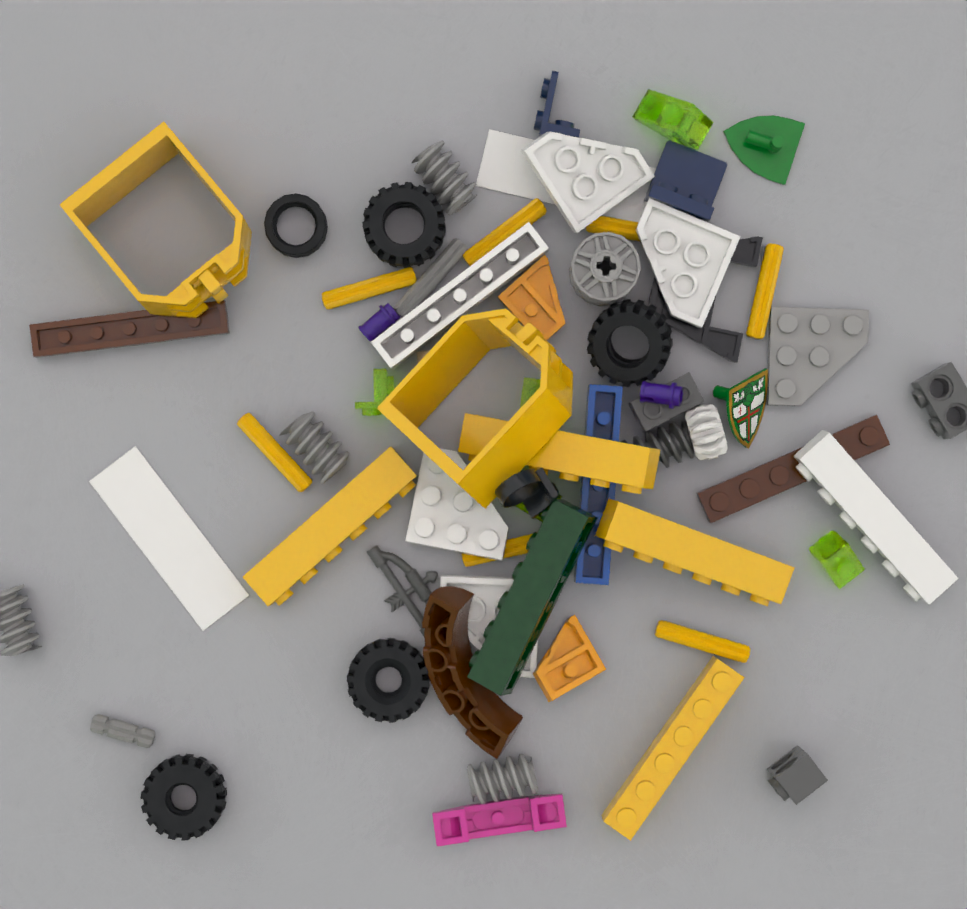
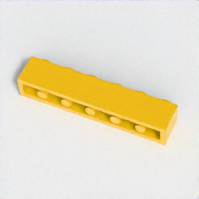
M465 413L458 452L469 454L468 460L472 461L508 421ZM558 430L526 465L529 466V469H535V471L543 468L547 476L548 471L553 470L560 472V479L578 482L579 476L591 478L590 485L610 488V482L622 484L621 491L641 494L642 488H654L660 449Z
M390 446L242 578L268 607L274 602L278 606L282 605L294 594L290 589L299 580L304 585L318 573L315 568L317 564L323 559L328 563L343 551L339 546L348 537L352 541L357 539L368 529L364 525L367 520L373 515L378 520L392 508L388 502L397 494L402 498L416 486L413 480L418 475L396 450Z
M609 498L595 536L605 539L604 547L622 553L624 547L635 551L633 554L634 558L652 564L653 558L664 561L662 568L680 575L683 569L693 572L691 579L707 585L711 584L712 579L722 583L721 590L737 596L743 590L751 593L749 600L767 607L770 601L782 604L795 568Z
M712 656L602 813L603 822L631 841L745 677L715 656Z

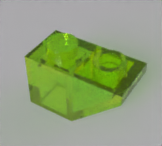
M650 89L647 90L632 116L636 121L667 139L697 151L714 123L693 103Z

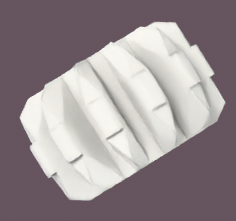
M702 404L687 410L684 417L695 456L699 460H710L725 454L728 449L727 441L717 408L713 404Z

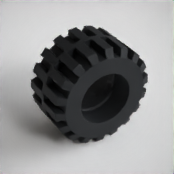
M398 182L392 183V187L387 189L383 187L378 190L379 194L376 197H371L368 208L364 210V222L362 224L366 241L372 252L381 261L389 263L390 266L396 268L397 266H403L404 268L413 265L420 266L427 259L431 260L435 256V252L443 244L446 232L443 209L432 192H427L425 187L421 185L418 187L414 186L411 182H405L404 185H399ZM412 208L418 211L423 218V233L417 240L408 244H399L392 241L385 230L387 217L396 209Z
M627 299L619 304L617 302L611 304L608 309L598 316L588 334L587 340L589 345L587 346V354L592 356L590 360L591 365L599 368L598 374L602 378L605 375L611 378L609 382L614 385L618 381L623 383L622 387H630L633 383H636V386H640L643 381L653 380L662 371L670 356L673 346L671 326H667L665 322L667 318L663 313L658 314L656 312L657 307L652 304L650 307L644 305L645 301L637 300V302H631V299ZM621 326H633L640 329L646 335L649 342L647 354L636 360L623 358L613 348L611 340L613 332Z

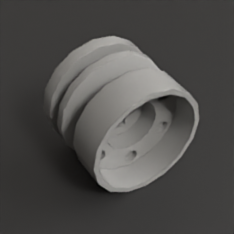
M612 232L595 233L584 239L575 250L569 267L570 283L576 294L587 303L597 306H607L625 299L636 285L641 271L639 254L634 245L622 235ZM603 260H608V265L614 267V270H610L607 276L602 275V270L596 267L601 265Z

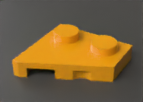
M545 255L498 296V299L518 318L523 327L527 323H531L542 333L545 340L551 338L566 324L549 261Z

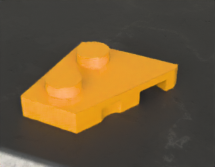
M575 615L565 621L533 672V676L548 702L555 700L606 670Z

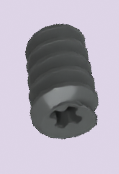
M681 421L682 428L675 422H671L669 424V433L662 426L657 427V438L651 431L645 432V442L638 435L633 437L634 445L660 449L659 461L666 468L670 467L669 457L671 456L678 463H681L682 452L684 451L691 459L694 458L693 445L683 421Z

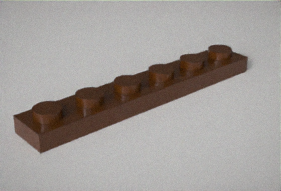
M223 300L219 304L216 301L204 302L209 308L197 318L153 315L147 310L30 324L33 357L39 358L229 334L226 301Z
M877 415L831 434L853 460L890 445ZM801 448L696 493L709 523H713L806 482L807 480L795 468L799 462L793 457Z

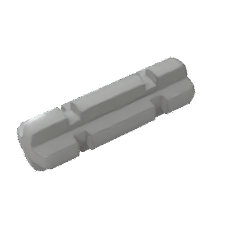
M100 714L93 717L90 730L94 733L101 735L107 733L108 737L131 744L137 742L138 746L150 748L155 738L154 730L144 727L138 729L139 726L117 719L111 721L109 717Z

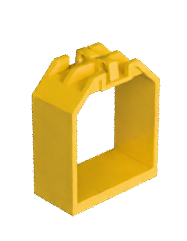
M164 121L59 204L133 296L150 314L197 318L209 308L204 303L208 298L212 296L219 304L228 297L223 286L230 282L235 287L247 278L252 238L250 227L243 215ZM179 154L235 221L233 242L181 282L167 296L142 294L87 226Z
M506 308L462 315L377 407L387 419L485 509L497 497L495 491L498 486L512 475L520 472L572 416L573 372L562 363V359L555 354V348L544 339V336L531 323H527L523 327L518 322V318ZM512 346L541 371L540 387L462 470L418 427L490 349Z

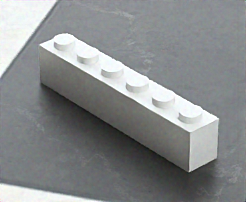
M530 222L526 223L380 334L371 343L393 371L456 323L462 315L468 314L548 253L549 247Z
M821 430L793 456L799 462L795 467L808 482L812 478L821 487L817 491L818 494L828 505L831 506L835 503L842 511L838 515L840 519L851 530L856 527L864 535L860 541L872 554L876 551L881 554L885 559L881 563L882 566L894 578L899 575L905 581L906 585L902 588L915 602L921 599L930 605L959 579L829 432Z

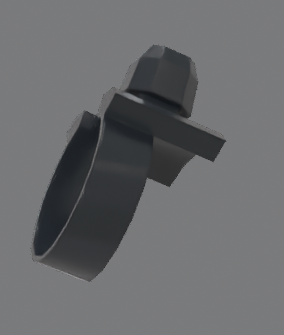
M543 468L536 471L535 469H526L512 475L501 483L496 489L495 495L504 508L523 503L531 518L534 519L558 498L559 490L550 481Z

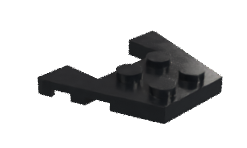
M763 237L739 239L730 262L757 267ZM654 276L648 306L650 307L652 304L657 307L656 312L665 315L667 318L665 322L671 328L728 361L738 362L743 333L710 326L715 299L703 327L698 328L670 316Z

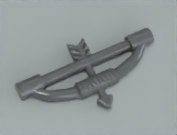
M378 545L367 551V554L377 568L380 567L397 592L385 599L384 602L392 605L391 612H394L404 603L420 626V632L424 636L425 628H422L423 616L409 596L416 591L421 601L427 604L431 591L426 584L429 582L435 583L438 573L436 571L426 572V577L422 579L417 570L413 569L399 556L381 551ZM391 561L405 573V577L412 587L405 591L386 562Z

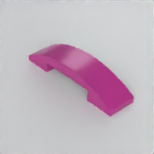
M562 793L501 799L499 802L488 801L484 805L476 803L432 813L437 847L469 842V839L529 830L537 832L567 827Z

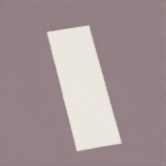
M489 129L476 186L530 199L538 198L542 202L555 204L521 152L523 148L535 140ZM649 167L654 174L656 168ZM651 180L602 216L639 222L647 204L644 198Z
M136 446L89 481L202 631L250 596Z

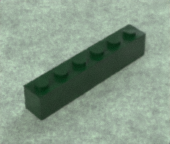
M556 499L542 512L541 520L543 522L538 533L534 532L526 546V549L529 551L524 561L519 562L513 571L512 579L514 582L510 590L504 592L498 602L497 608L500 611L495 621L492 620L487 625L483 634L485 641L481 649H478L473 654L469 662L471 670L467 676L468 678L500 696L512 693L598 517L564 499Z

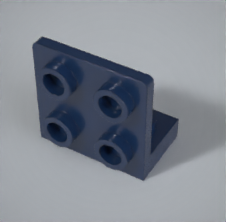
M668 140L644 201L648 202V199L651 198L708 222L714 211L712 204L726 171L727 163Z

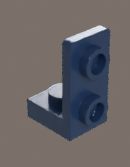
M552 71L551 79L544 78L540 98L546 99L544 111L537 110L534 130L540 131L539 137L546 132H555L579 138L580 129L574 128V123L564 120H555V124L548 123L559 74L557 71Z

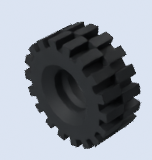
M395 638L378 639L363 647L351 662L347 675L349 697H352L354 706L359 708L364 716L375 718V721L378 722L389 721V723H393L399 719L404 720L410 717L413 712L420 708L429 689L430 678L424 658L419 653L420 651L416 647L410 646L408 642L395 640ZM393 667L399 671L402 682L396 691L384 692L377 686L376 675L382 668Z
M194 754L172 756L155 767L150 772L149 777L146 778L143 784L145 786L144 790L141 792V799L144 800L141 808L142 812L148 815L146 819L150 826L154 824L157 827L156 832L162 835L164 832L168 834V839L175 840L177 837L182 838V841L189 840L191 837L198 838L207 830L209 831L221 817L222 811L226 806L227 787L224 788L223 786L225 781L223 775L219 776L216 772L218 768L214 764L209 765L206 763L207 759L204 757L195 758L193 757ZM179 785H188L196 793V803L188 810L178 809L172 803V791Z

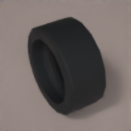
M297 193L284 195L274 201L267 210L264 221L265 233L272 246L283 255L294 258L309 256L317 251L325 241L328 230L326 216L319 204L309 196ZM288 208H305L312 214L315 220L314 234L303 244H288L278 234V218Z

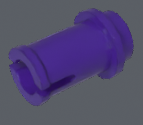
M389 303L384 306L380 305V310L358 327L370 342L401 318Z
M647 381L642 382L640 402L669 405V409L681 406L683 387L677 386L676 382H673L671 385L649 383Z

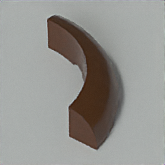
M453 586L440 587L430 594L422 622V628H425L423 656L431 684L446 712L450 716L454 714L458 721L467 729L465 734L481 749L498 759L519 727L523 716L510 708L496 693L467 677L471 670L469 662L473 656L468 636V615L474 593Z

